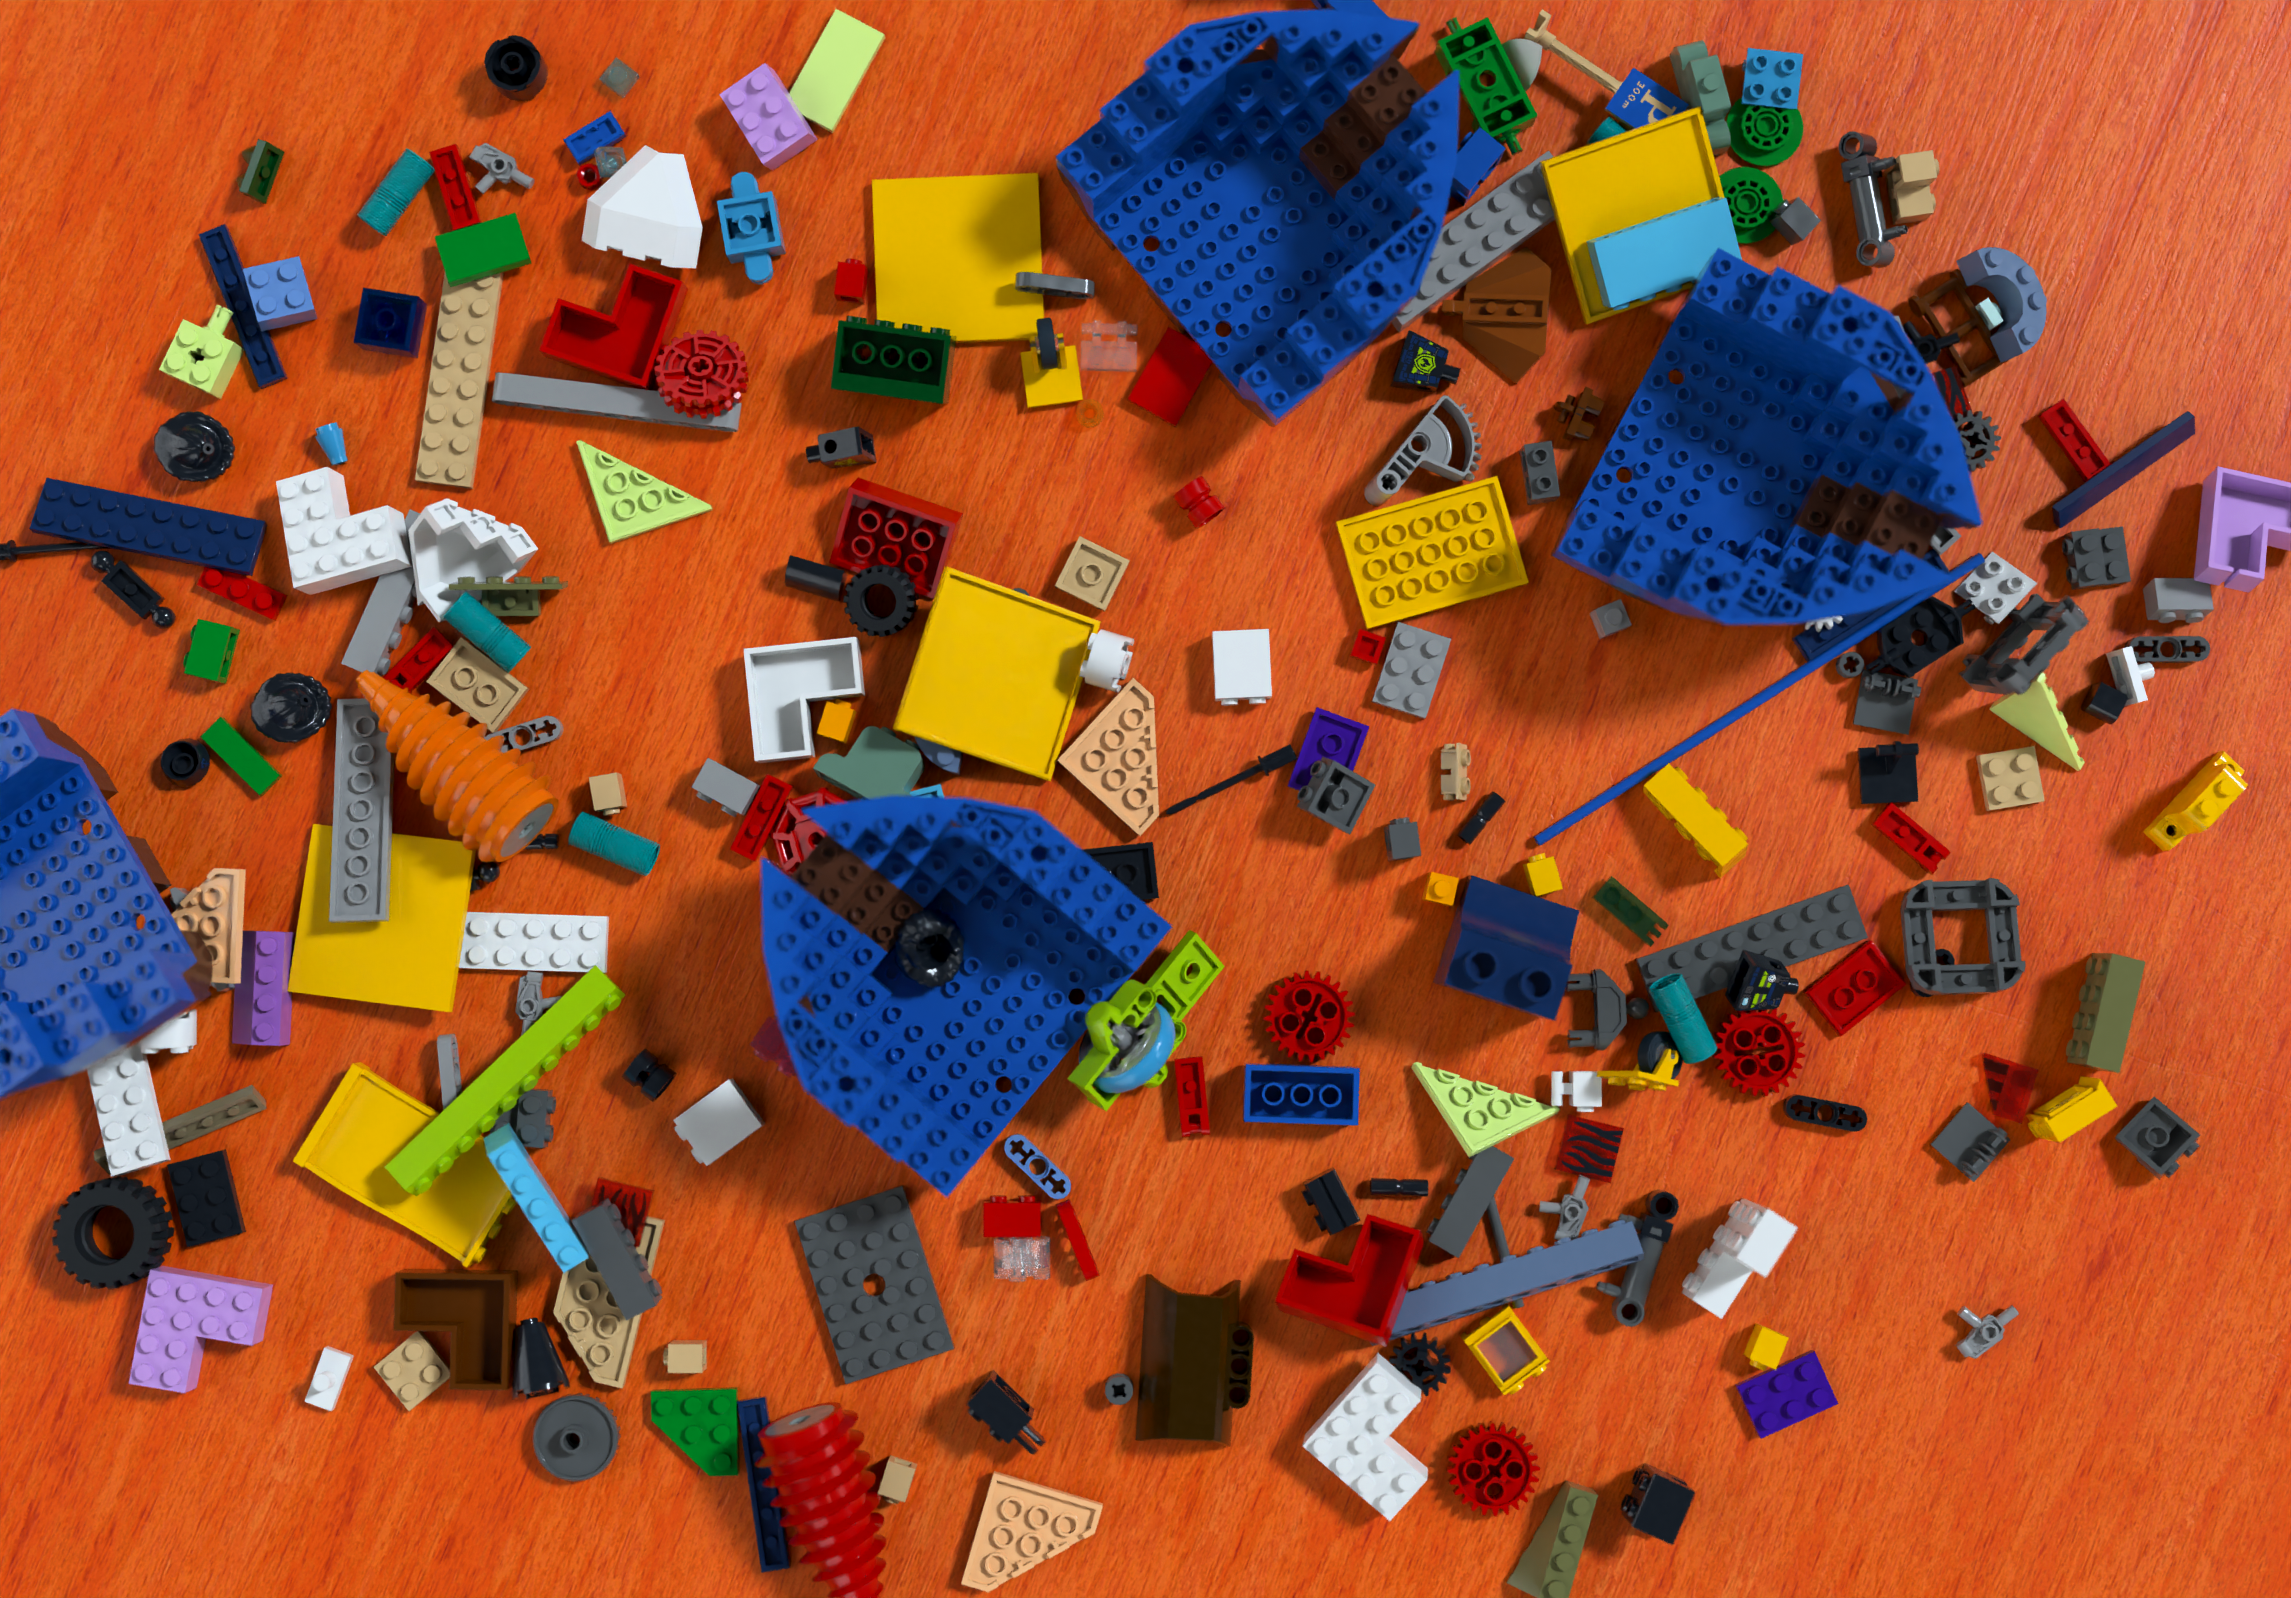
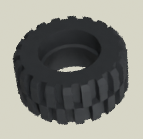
M127 1177L107 1178L81 1186L79 1191L72 1192L67 1197V1202L69 1203L60 1206L57 1214L61 1218L54 1220L52 1229L57 1230V1236L52 1237L53 1246L58 1245L59 1253L55 1254L58 1262L64 1261L66 1263L64 1270L68 1275L77 1274V1282L83 1285L90 1283L91 1288L96 1289L105 1287L108 1289L119 1288L148 1277L151 1269L160 1267L165 1259L162 1254L169 1253L172 1246L167 1240L169 1237L174 1236V1227H169L168 1220L173 1219L171 1211L165 1212L163 1206L167 1202L163 1196L156 1198L154 1195L157 1190L151 1185L143 1187V1181L135 1178L128 1180ZM107 1206H115L127 1214L133 1224V1245L128 1254L121 1259H113L106 1256L100 1251L94 1241L93 1224L100 1210Z

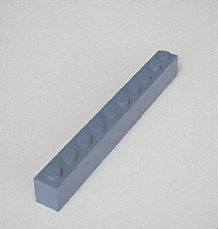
M1619 1220L1609 1224L1608 1229L1599 1232L1598 1229H1591L1581 1234L1582 1237L1571 1240L1569 1237L1554 1242L1555 1246L1546 1249L1543 1246H1538L1528 1250L1527 1255L1518 1258L1516 1255L1506 1256L1500 1259L1499 1264L1493 1266L1481 1264L1474 1267L1471 1273L1462 1275L1461 1272L1453 1273L1446 1277V1281L1436 1284L1435 1281H1429L1419 1285L1418 1290L1411 1292L1407 1290L1389 1341L1644 1260V1252L1633 1222L1625 1223V1220ZM1371 1342L1372 1346L1378 1345L1376 1343Z

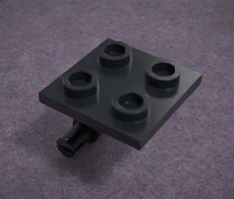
M1894 741L1893 744L1858 748L1861 804L1918 802L1916 755L1919 752L1918 743L1901 744L1900 741Z

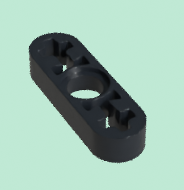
M1797 1094L1788 1096L1783 1103L1785 1115L1797 1121L1853 1132L1862 1130L1867 1123L1865 1111L1853 1105ZM1797 1100H1800V1105L1811 1107V1101H1813L1811 1119H1808L1810 1115L1808 1112L1798 1111L1797 1115H1795V1110L1791 1109V1104H1796ZM1822 1105H1828L1832 1109V1116L1827 1121H1822L1818 1117V1109ZM1839 1107H1842L1840 1111L1842 1114L1852 1115L1853 1111H1855V1116L1859 1117V1121L1853 1122V1125L1850 1126V1121L1839 1119Z

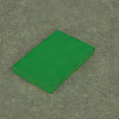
M516 213L434 236L450 287L532 264Z

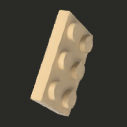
M464 638L458 640L426 681L465 712H469L470 716L478 722L486 723L488 729L493 733L498 731L529 691L528 687L507 673V671Z

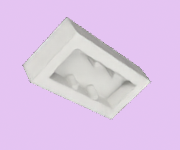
M2132 646L2106 653L2116 689L2128 697L2125 706L2148 700L2142 681L2154 677L2155 671L2152 664L2146 662L2137 665Z
M329 1346L324 1347L304 1402L329 1411L334 1410L354 1355Z

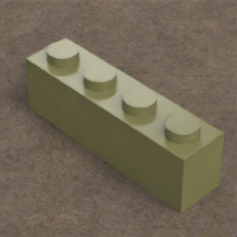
M1564 1481L1549 1507L1542 1524L1535 1531L1534 1538L1520 1557L1513 1574L1511 1573L1507 1584L1537 1598H1569L1598 1497L1592 1488Z

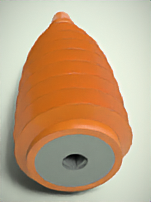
M369 670L363 671L357 677L358 689L370 704L371 711L376 713L379 718V730L383 733H388L386 739L387 751L397 753L396 768L401 772H408L407 783L410 788L421 789L420 800L423 804L434 805L435 818L440 821H448L449 833L454 836L463 835L462 842L465 849L473 851L479 849L478 855L482 862L487 863L495 860L503 862L525 849L548 825L558 807V799L548 791L552 778L550 775H545L535 780L533 778L536 770L535 762H528L519 766L517 762L521 755L520 749L514 748L503 753L501 749L505 740L504 736L499 735L486 740L484 737L488 729L487 724L481 723L472 728L467 727L470 713L462 712L454 717L448 715L451 708L450 702H443L435 707L429 704V694L418 698L409 693L408 688L401 689L389 682V680H385Z

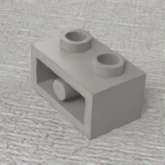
M2154 578L2143 588L2147 620H2158L2160 623L2186 620L2187 623H2197L2204 620L2214 610L2210 584L2195 581L2194 578Z
M707 758L692 785V788L698 791L696 794L698 798L710 804L714 799L723 804L721 807L722 811L736 817L737 813L746 815L761 787L710 758Z

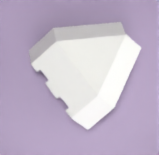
M645 145L587 200L582 241L595 249L607 251L608 248L623 251V256L643 261L654 259L661 261V265L672 268L696 269L703 227L684 154L659 153Z
M444 499L426 506L408 530L418 606L425 604L440 623L445 620L443 616L465 592L470 593L479 602L482 600V590H449V584L458 582V577H475V582H486V577L500 576L503 577V582H507L518 574L538 550L521 526L513 523L508 526L495 521V516L476 509H473L471 512L457 506L458 502L450 499Z

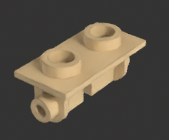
M1456 743V749L1455 744H1444V749L1441 750V769L1451 770V775H1441V795H1443V800H1455L1456 795L1457 800L1467 801V794L1470 793L1471 788L1470 779L1467 777V766L1470 765L1471 755L1465 744Z

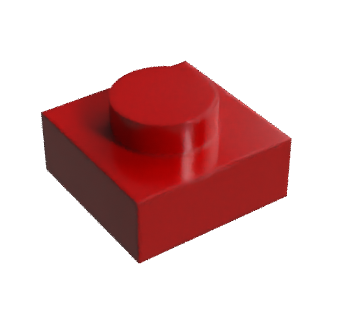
M1359 629L1350 656L1377 665L1386 638Z

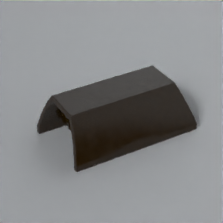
M1146 1274L1136 1441L1178 1439L1211 1441L1223 1446H1231L1233 1408H1243L1250 1399L1254 1345L1251 1327L1245 1322H1238L1241 1280H1235L1232 1288L1225 1294L1213 1296L1177 1292L1161 1283L1152 1274ZM1239 1329H1243L1249 1334L1248 1339L1243 1343H1237L1232 1338L1234 1332ZM1236 1358H1242L1246 1361L1247 1365L1244 1370L1237 1372L1231 1368L1232 1361ZM1241 1387L1244 1389L1245 1394L1240 1400L1230 1398L1229 1392L1232 1388Z

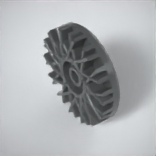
M568 1394L548 1405L538 1417L533 1431L534 1451L541 1465L555 1477L567 1481L590 1479L601 1473L616 1456V1451L619 1449L618 1441L621 1437L618 1433L620 1426L617 1427V1417L612 1415L614 1411L612 1409L609 1410L605 1406V1402L601 1403L600 1398L589 1397L590 1394ZM573 1433L579 1436L580 1442L573 1440Z

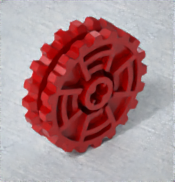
M697 330L696 334L693 335L685 332L683 333V338L674 337L671 339L672 344L670 346L664 345L661 348L663 355H657L656 363L658 366H654L655 375L658 376L656 378L657 386H659L658 391L660 397H665L664 402L668 407L674 406V412L680 414L684 411L689 418H693L695 414L700 415L701 419H707L708 414H713L717 417L721 415L720 411L724 409L728 412L732 410L734 402H741V393L747 392L746 382H749V376L746 372L747 363L744 362L745 354L743 351H739V344L736 341L730 343L729 336L724 334L719 337L717 336V331L712 330L709 334H704L703 330Z

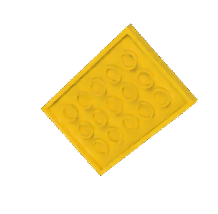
M1498 476L1336 522L1367 630L1529 583Z

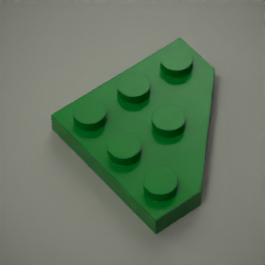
M738 1387L660 1389L651 1391V1420L709 1476H732L739 1474Z

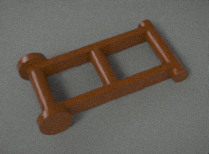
M1955 269L1950 272L1951 279L1920 298L1913 295L1908 299V304L1916 316L1922 317L1924 315L1937 338L1957 332L1960 339L1977 328L1994 357L1969 371L1953 345L1944 348L1961 375L1958 379L1959 384L1965 388L2007 361L2000 362L1990 339L1992 334L1965 292L1968 286L1961 271ZM1954 291L1971 319L1946 334L1929 305L1949 292Z

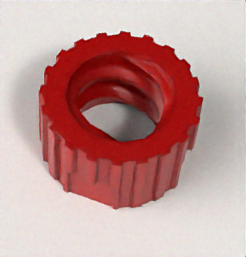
M593 163L580 166L576 175L579 184L588 191L599 188L604 179L600 169ZM588 172H594L596 175L595 180L591 183H587L584 180V175Z

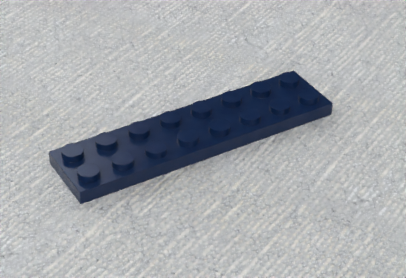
M46 478L29 529L37 534L252 576L268 525L262 520Z

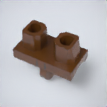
M1585 387L1575 407L1572 406L1575 397L1571 395L1567 396L1565 403H1555L1554 409L1560 412L1558 422L1565 424L1567 417L1571 416L1563 435L1564 439L1571 441L1573 437L1584 441L1590 439L1594 425L1582 421L1583 414L1585 412L1598 417L1605 403L1592 395L1593 389Z

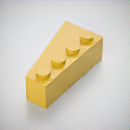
M1668 763L1644 785L1643 793L1668 820L1674 818L1677 821L1674 825L1678 832L1689 841L1693 839L1696 842L1694 846L1698 850L1697 853L1704 861L1706 859L1708 861L1712 860L1717 866L1714 872L1719 878H1722L1745 857L1748 847L1746 840L1748 838L1738 827L1733 829L1726 822L1728 818L1718 807L1713 809L1706 802L1708 799L1706 794L1699 787L1693 788L1686 781L1688 780L1687 775L1679 767L1673 768Z

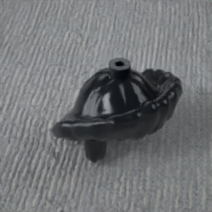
M199 411L179 413L174 418H170L160 425L158 432L154 436L153 449L158 461L162 463L166 472L181 481L206 482L209 479L214 480L231 467L232 460L234 459L235 446L233 444V437L229 435L228 429L223 427L218 420Z
M291 672L285 674L278 673L266 680L261 685L258 693L255 694L250 706L251 720L255 724L256 729L268 738H272L277 742L298 743L319 732L320 728L326 725L332 709L331 697L328 695V690L322 686V683L310 675L305 676L301 673Z
M931 908L920 910L917 913L911 914L898 930L894 947L895 962L902 973L917 984L927 988L942 987L947 982H951L959 971L960 964L963 961L964 937L961 935V930L954 919L950 918L948 913Z

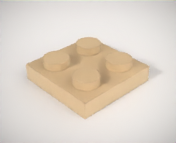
M1079 536L1055 584V588L1105 612L1130 560Z
M2035 746L1976 756L1986 811L2045 801Z
M423 1331L415 1332L374 1366V1369L408 1411L416 1407L450 1378V1365Z

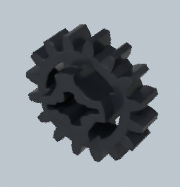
M1412 1333L1411 1341H1407V1339L1402 1337V1347L1394 1345L1393 1351L1396 1355L1390 1356L1389 1362L1395 1364L1394 1367L1403 1375H1405L1403 1370L1408 1371L1412 1376V1380L1408 1379L1423 1390L1425 1396H1428L1429 1388H1433L1438 1392V1382L1447 1383V1377L1443 1373L1451 1372V1367L1445 1365L1450 1362V1355H1443L1446 1351L1445 1345L1436 1346L1437 1337L1428 1341L1426 1333H1423L1421 1339H1417L1415 1333ZM1417 1347L1411 1354L1406 1353L1408 1350ZM1428 1349L1437 1356L1438 1361L1435 1358H1431ZM1418 1360L1424 1361L1422 1369L1416 1368ZM1429 1375H1433V1376H1434V1377L1431 1378L1430 1380H1427V1381H1424V1382H1423V1380H1424L1426 1377H1428Z

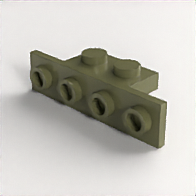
M500 576L486 577V582H475V577H458V582L449 584V590H482V605L490 610L494 616H540V589H564L568 587V581H559V576L542 577V581H531L530 576L514 577V581L503 582V577Z

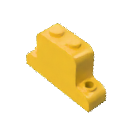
M2218 751L2143 833L2162 851H2169L2186 835L2205 831L2246 789L2248 784L2241 778L2245 770L2226 752ZM2169 825L2174 829L2171 835H2168L2166 832Z

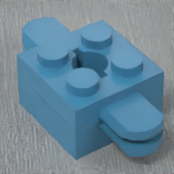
M740 172L731 179L730 184L733 198L717 201L725 252L731 264L744 262L746 275L751 282L763 285L768 283L773 276L771 257L786 254L777 201L772 191L759 193L758 183L752 174Z

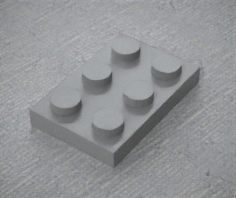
M1397 622L1372 702L1426 719L1451 639Z

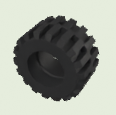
M889 565L872 566L854 575L851 579L852 582L847 584L845 590L848 592L844 596L843 601L847 602V607L844 609L845 613H849L851 619H849L851 624H856L860 632L865 631L869 636L878 635L879 637L892 635L907 627V624L912 622L915 617L913 616L914 612L918 609L916 600L919 599L918 593H915L914 590L916 588L915 583L910 582L908 579L910 576L906 572L902 573L899 568L889 567ZM876 584L888 586L895 595V609L887 617L875 615L868 607L867 594L870 588Z

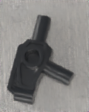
M1911 321L1903 325L1905 334L1925 364L1936 361L1941 349L1960 342L1957 332L1936 339L1932 334L1922 337Z

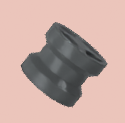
M1123 1373L1111 1375L1105 1385L1106 1398L1115 1405L1126 1404L1133 1395V1383L1129 1376Z

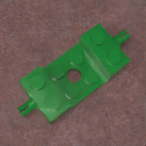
M1456 17L1452 20L1450 19L1446 22V25L1451 35L1439 40L1434 52L1446 76L1452 74L1457 69L1459 70V90L1474 118L1471 124L1474 132L1480 127L1499 143L1506 142L1512 156L1521 153L1523 149L1516 136L1519 132L1533 126L1538 115L1489 18H1484L1464 29L1461 28ZM1482 74H1490L1493 76L1495 83L1492 86H1484L1481 84L1479 77Z

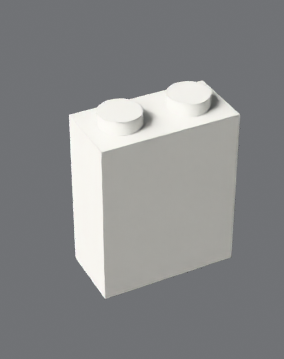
M1269 629L1213 631L1215 701H1221L1222 706L1238 705V700H1249V704H1265L1266 699H1271Z
M733 1078L724 1082L673 1120L677 1125L674 1127L676 1133L683 1141L686 1139L693 1147L691 1153L700 1164L704 1162L706 1166L712 1164L766 1124Z

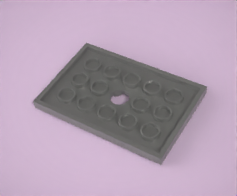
M904 1185L795 1220L846 1384L955 1348ZM878 1274L885 1280V1289L880 1295L873 1296L865 1291L863 1283L868 1275Z

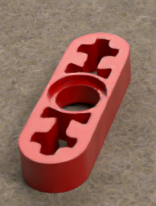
M1068 1199L1056 1204L1085 1280L1089 1281L1099 1277L1097 1265L1071 1200Z

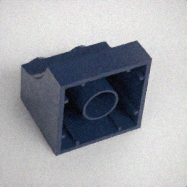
M1473 875L1467 876L1433 983L1538 1018L1555 1021L1573 967L1570 961V952L1579 910Z

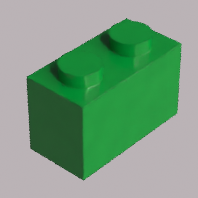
M198 619L197 625L195 624L191 630L190 638L192 644L190 652H187L184 657V673L226 684L240 630Z

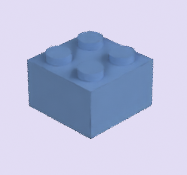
M299 256L243 269L261 331L317 319Z

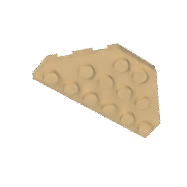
M645 1215L634 1246L638 1254H642L648 1263L647 1270L650 1276H652L665 1220ZM633 1217L628 1219V1229L631 1233L633 1232ZM587 1250L589 1258L563 1273L553 1313L567 1332L568 1338L579 1357H582L588 1367L594 1382L623 1388L642 1313L626 1321Z

